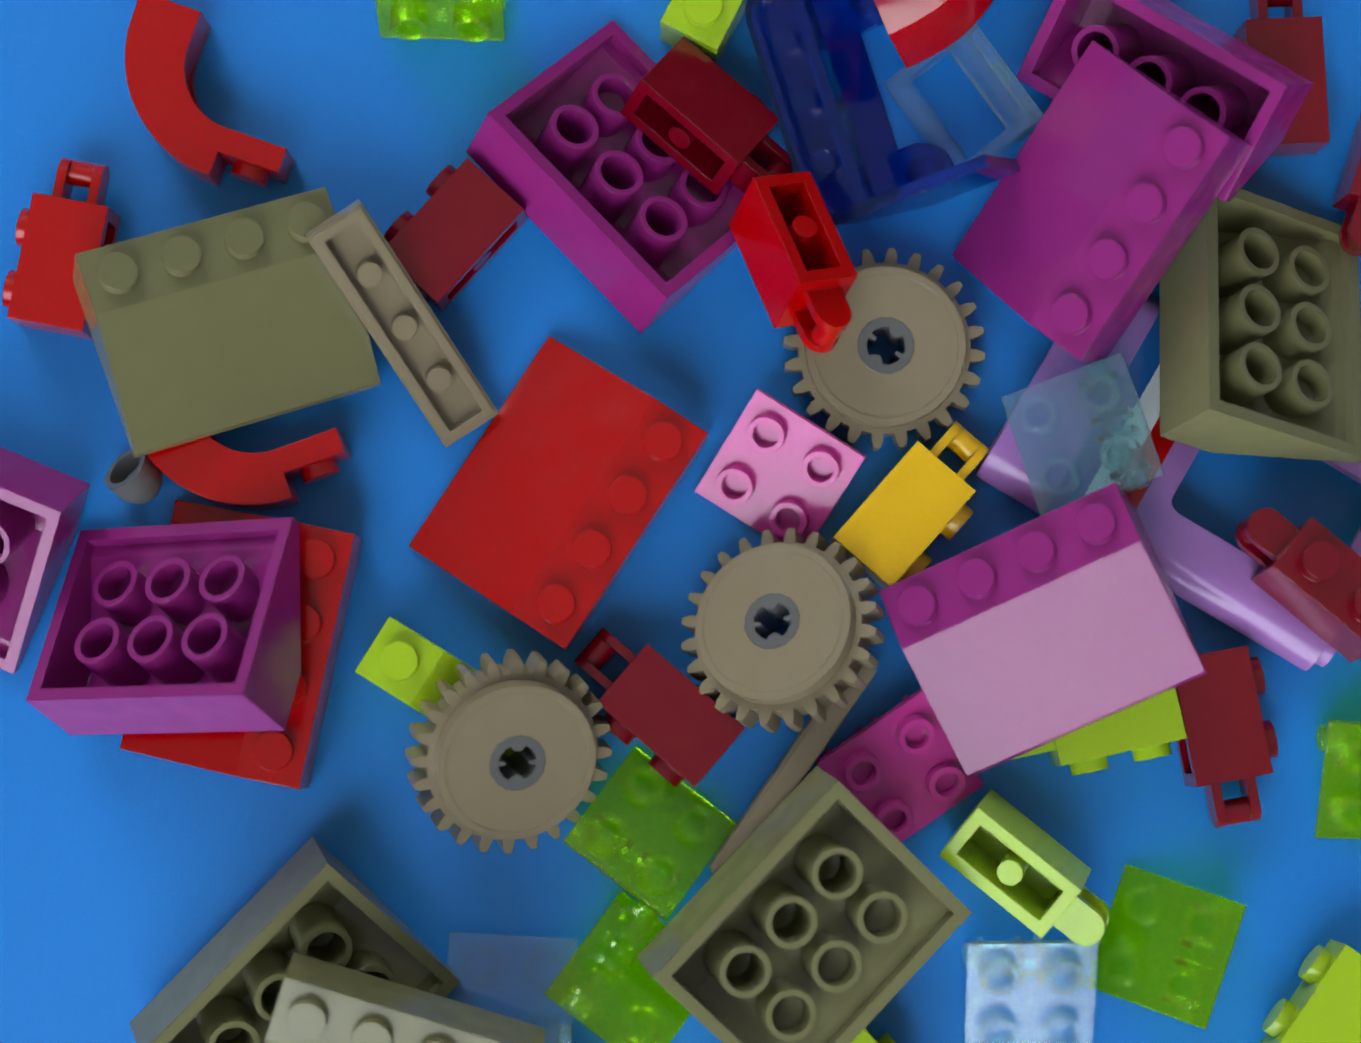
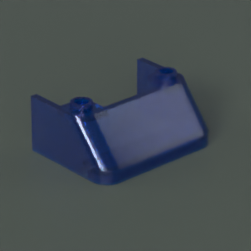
M747 0L745 7L746 23L794 173L811 172L835 226H847L932 206L1021 171L1017 159L987 154L954 166L950 155L943 148L931 143H915L898 150L861 36L862 33L884 24L874 0Z

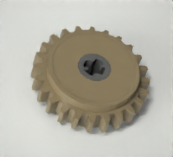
M889 248L883 262L875 263L871 251L865 249L862 250L860 256V266L855 267L858 276L845 296L852 311V318L847 327L840 333L835 347L829 352L817 353L808 349L802 343L799 335L784 336L782 347L791 351H797V357L785 362L783 368L784 373H800L802 380L791 389V394L793 397L809 394L812 402L804 413L808 419L823 412L828 417L824 429L829 433L834 432L839 425L848 429L846 443L850 446H853L860 437V434L869 436L871 451H879L884 437L892 436L897 450H903L907 446V433L914 431L916 437L922 443L929 441L931 438L930 422L934 421L941 428L947 429L953 421L946 408L951 406L954 409L964 411L969 405V400L960 392V389L962 387L976 388L980 383L981 378L968 371L969 365L980 364L985 360V352L971 349V342L982 337L984 328L967 325L966 319L977 307L974 302L959 306L955 300V297L963 287L960 281L954 282L946 288L938 282L944 269L940 264L932 268L927 274L919 270L921 254L914 253L907 265L897 263L896 249ZM876 336H884L887 345L898 346L899 352L896 351L890 360L891 364H883L880 355H869L867 347L872 348L877 339Z
M795 528L787 529L783 542H780L769 529L764 530L762 533L761 546L754 547L745 537L740 539L739 550L741 554L732 559L723 551L717 556L722 568L716 574L703 570L700 576L708 586L703 594L690 593L687 598L698 607L697 615L682 617L681 622L688 630L695 633V637L681 643V649L691 657L698 658L686 667L687 672L696 680L703 681L699 686V692L701 695H708L713 701L717 700L715 704L717 710L723 714L729 713L731 716L736 714V720L747 728L752 729L759 719L760 726L769 733H777L781 719H784L787 726L795 732L802 731L803 715L807 714L818 723L823 724L827 722L824 706L832 702L840 709L845 710L848 707V703L843 692L849 686L863 691L866 687V684L857 675L861 666L877 668L879 663L867 652L869 645L884 643L885 636L876 627L871 626V622L885 617L884 610L876 602L868 601L879 591L869 578H862L867 570L855 557L847 560L849 553L836 541L827 547L828 542L817 532L813 531L805 543L804 537ZM782 624L789 627L783 636L776 633Z
M507 649L503 664L496 665L489 654L484 653L480 657L481 669L473 673L463 663L457 665V673L460 680L451 686L448 682L439 679L435 683L442 695L439 701L435 703L422 699L419 704L428 717L426 723H410L409 731L415 740L420 742V745L405 749V756L410 764L418 767L407 773L408 781L414 790L420 791L415 797L424 813L432 812L430 819L440 832L450 827V834L455 842L463 845L472 835V841L480 852L486 853L493 839L497 840L498 845L505 854L512 853L515 840L523 839L531 850L536 849L538 844L537 835L546 831L556 840L561 837L558 826L560 822L567 818L569 821L577 824L581 820L578 811L575 809L581 801L587 803L596 802L597 797L589 788L591 781H603L608 776L602 766L597 763V759L612 755V748L604 739L599 738L611 730L610 724L601 714H597L603 708L601 702L592 692L586 693L589 686L577 673L569 677L570 671L557 659L547 668V661L539 652L532 651L526 663L523 664L522 659L514 649ZM511 747L515 752L507 757L503 752Z

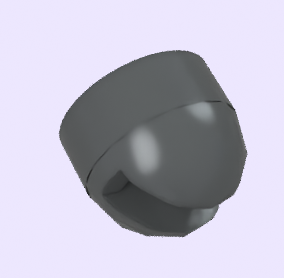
M130 449L119 456L110 466L105 477V484L115 495L127 503H148L158 495L163 485L162 471L152 463L147 455L134 458Z

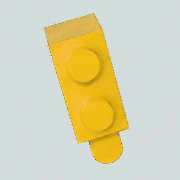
M958 421L953 423L930 451L917 441L834 535L830 542H838L849 553V559L855 557L867 570L865 573L882 588L897 583V581L904 580L925 570L932 561L924 553L939 533L950 540L974 513L965 503L976 491L964 480L990 449L975 438ZM946 446L965 462L957 473L937 458Z

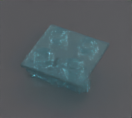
M1122 352L1001 397L1040 516L1114 482L1123 490L1126 489V492H1132L1151 485L1150 480L1165 475Z
M449 932L448 968L461 982L446 998L546 1028L544 1043H572L578 938Z
M1014 936L1013 941H984L983 937H975V941L963 943L962 960L963 968L966 969L964 1043H1093L1098 942L1091 946H1081L1074 943L1071 939L1042 940L1039 936H1033L1032 941H1023L1021 936Z

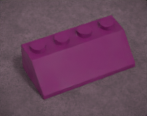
M1053 0L1016 76L1018 80L1054 100L1091 41L1098 42L1251 145L1217 196L1225 202L1231 201L1283 141L1313 85L1312 81L1168 0Z

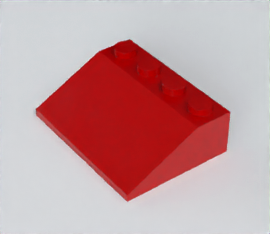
M548 336L498 411L499 414L494 417L409 544V547L568 651L706 443L708 433L654 397Z
M175 500L170 525L270 519L272 517ZM299 523L301 673L285 731L123 734L120 749L298 790L309 788L363 539L355 534Z

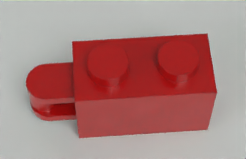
M62 158L57 169L52 196L33 192L30 209L23 208L21 210L15 233L16 244L22 246L17 271L10 270L8 272L2 295L3 306L9 308L7 318L18 325L93 340L73 283L75 254L116 243L121 218L110 207L104 206L110 178L108 166ZM73 186L89 188L87 202L71 200Z
M810 171L753 177L729 222L734 238L773 327L795 326L802 343L808 349L817 353L829 352L835 347L840 333L847 327L852 318V311L845 296L858 276Z

